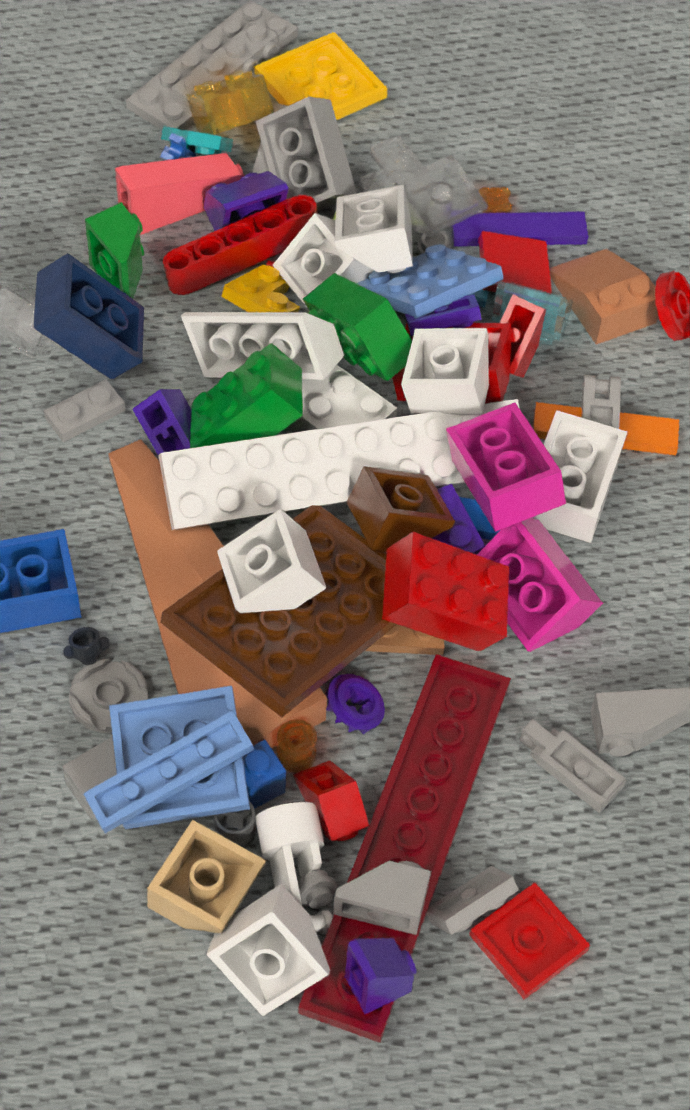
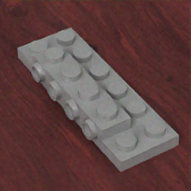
M249 0L126 99V108L163 130V126L186 130L206 112L210 113L226 95H232L238 85L244 80L252 78L254 76V66L276 57L279 51L298 36V27Z

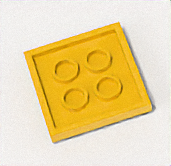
M335 32L254 66V76L279 104L289 106L307 97L331 99L336 120L387 98L388 88Z

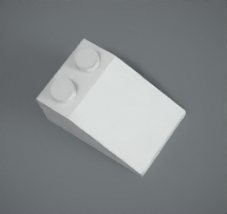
M556 410L544 446L561 470L566 504L532 518L540 520L547 530L591 543L618 464L627 431Z

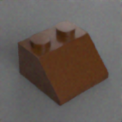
M363 466L347 500V504L370 548L379 552H387V548L412 532L433 538L452 528L455 523L452 514L429 475Z

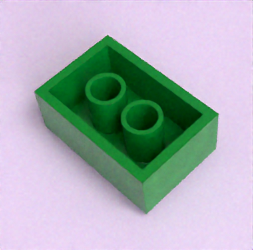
M333 273L302 299L309 310L308 314L334 324L344 353L343 357L350 365L355 366L357 364L368 375L372 376L375 374L386 381L390 380L406 366L412 340L387 298Z
M272 343L261 351L253 352L243 365L234 372L226 373L217 385L207 392L200 393L192 403L190 449L276 436L303 416L302 368Z

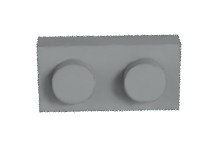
M105 379L44 410V417L59 438L65 442L126 411L125 402Z
M490 866L429 906L427 911L428 919L432 925L450 935L464 931L472 925L473 920L488 910H494L502 906L506 902V898L518 891V887L513 876Z

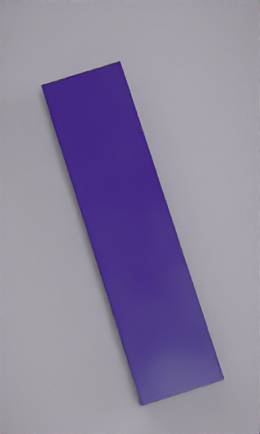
M585 211L451 214L453 247L479 246V236L482 231L547 241V245L587 244L589 237Z

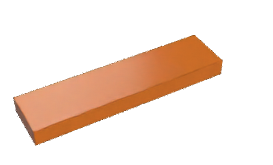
M536 402L533 430L539 439H546L556 410L582 417V408ZM620 412L619 429L627 431L622 449L676 456L679 438V419Z

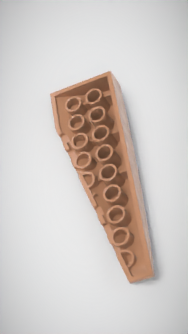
M141 439L108 453L178 694L232 686L237 719L253 745L266 739L272 748L326 721L327 697L320 687L281 718L160 623L162 612L222 569L217 551L224 546L209 525L178 530L171 529L160 462Z

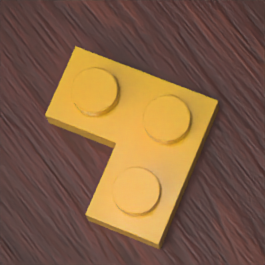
M264 264L225 284L221 296L247 312H299L300 306L288 300L284 295L289 290V285L282 278L279 271L274 267Z

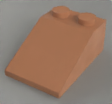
M608 249L549 268L551 280L595 344L656 324L658 312L655 302V285L645 272Z

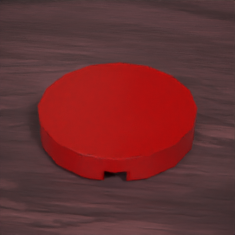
M670 271L662 273L657 278L655 287V302L662 327L673 341L690 338V285L685 276L680 272Z

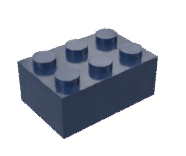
M69 253L37 272L34 329L109 379H114L143 362L144 307Z

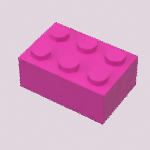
M515 402L446 429L452 462L495 532L566 504L561 470Z

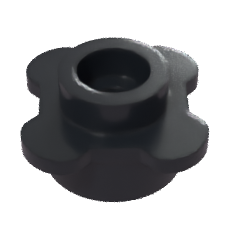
M79 628L69 636V645L63 649V653L67 659L75 658L82 662L83 665H92L97 662L102 651L109 649L110 641L107 637H100L99 632L95 628Z

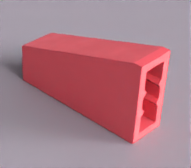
M227 153L125 165L115 168L118 204L122 203L130 214L135 213L138 216L143 228L140 235L205 211L203 207L206 191H209L216 184H230L239 181L244 176L240 165L234 164Z

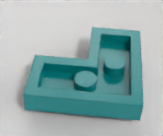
M163 126L162 140L170 141L169 137L171 133H174L186 140V149L189 150L190 145L196 146L195 153L213 155L221 154L222 151L231 152L233 139Z

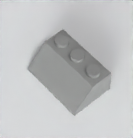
M307 97L256 121L269 171L286 182L289 188L286 200L297 195H308L315 199L317 210L336 205L337 197L357 194L331 99Z

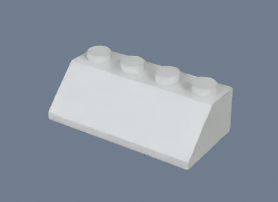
M184 312L181 316L204 377L222 378L226 373L234 372L246 362L253 352L261 351L270 343L275 345L302 368V379L324 380L344 356L334 324L306 312Z

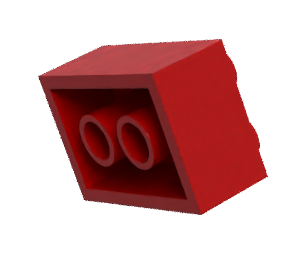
M412 532L387 548L382 619L475 651H482L507 637L509 566Z

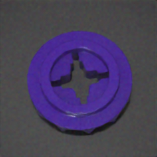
M342 674L333 679L329 684V688L325 693L329 701L326 710L334 712L336 715L335 723L343 722L346 724L348 732L359 730L362 734H365L369 730L375 729L382 722L385 714L384 701L377 688L371 682L358 675ZM350 699L352 704H358L362 706L357 711L354 706H348L346 702Z

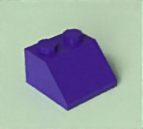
M270 171L259 174L253 172L246 174L239 181L230 184L219 183L211 187L209 191H206L203 208L214 231L286 200L289 188L286 182Z

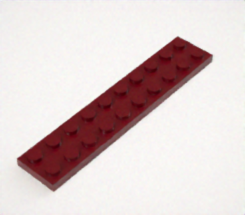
M438 654L435 655L347 881L348 883L387 861L397 863L410 861L420 865L425 870L431 871L417 935L334 914L322 945L330 968L329 975L305 989L298 1006V1014L381 1043L396 1000L364 1014L345 978L348 943L355 939L394 938L400 951L406 949L412 957L427 911L506 697L511 678Z

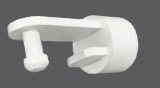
M289 802L267 808L260 812L255 819L262 857L270 861L274 887L276 888L283 884L302 906L293 858L297 857L301 877L309 872L320 870L322 865L320 849L324 847V840L317 806L309 802ZM325 910L319 911L318 915H310L315 931L320 932L322 935L327 934L334 917L333 914Z

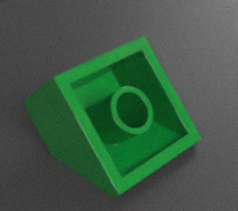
M119 203L85 219L89 263L95 273L134 299L143 271L142 256H144V249L140 240V233L143 231L138 216L135 213L130 214L126 207Z

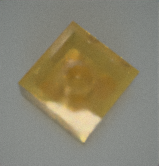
M239 70L224 75V82L209 80L193 86L195 92L186 94L197 131L200 133L215 135L274 113L264 76L252 74L251 70L244 72Z

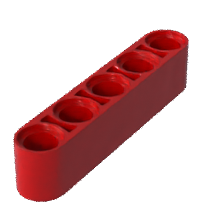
M308 195L293 196L169 251L163 257V266L169 290L177 295L190 294L284 252L315 213L318 214L315 199Z

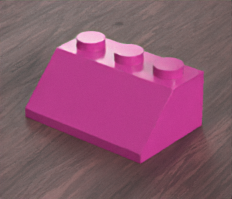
M529 518L501 529L477 554L509 566L507 624L529 652L580 627L603 604L540 520Z

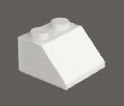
M316 213L273 264V267L279 271L282 278L302 302L306 295L333 273L357 284L367 279L369 274L374 271L336 248V220Z
M487 328L415 329L401 383L411 413L422 414L440 411L444 414L483 413L489 386Z
M281 509L217 551L235 609L240 613L295 609L326 589L306 530Z
M280 884L233 915L222 934L214 933L206 954L262 1016L326 977L330 972L310 915L283 884Z

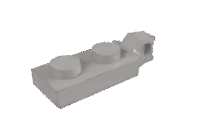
M534 719L522 729L519 740L532 750L530 756L536 763L599 814L625 786L627 781L625 777L564 729L561 733L555 729L549 732Z

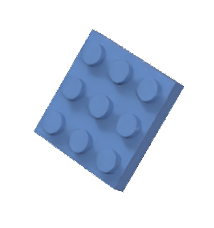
M438 244L428 247L425 253L413 257V266L407 267L401 272L389 273L385 271L378 273L374 271L369 274V278L357 284L387 298L394 310L414 316V318H419L433 312L437 308L449 305L455 300L503 280V273L500 265Z
M232 686L110 705L117 774L232 710L237 717ZM243 756L123 823L124 828L131 829L250 809Z

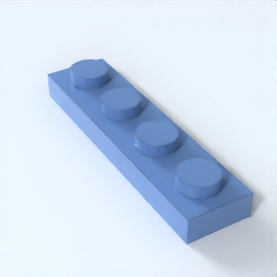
M232 710L83 794L104 833H107L254 750V747Z

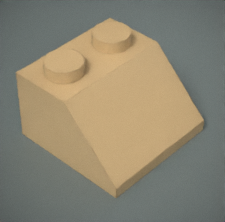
M192 820L148 886V908L183 928L222 934L266 864V860Z

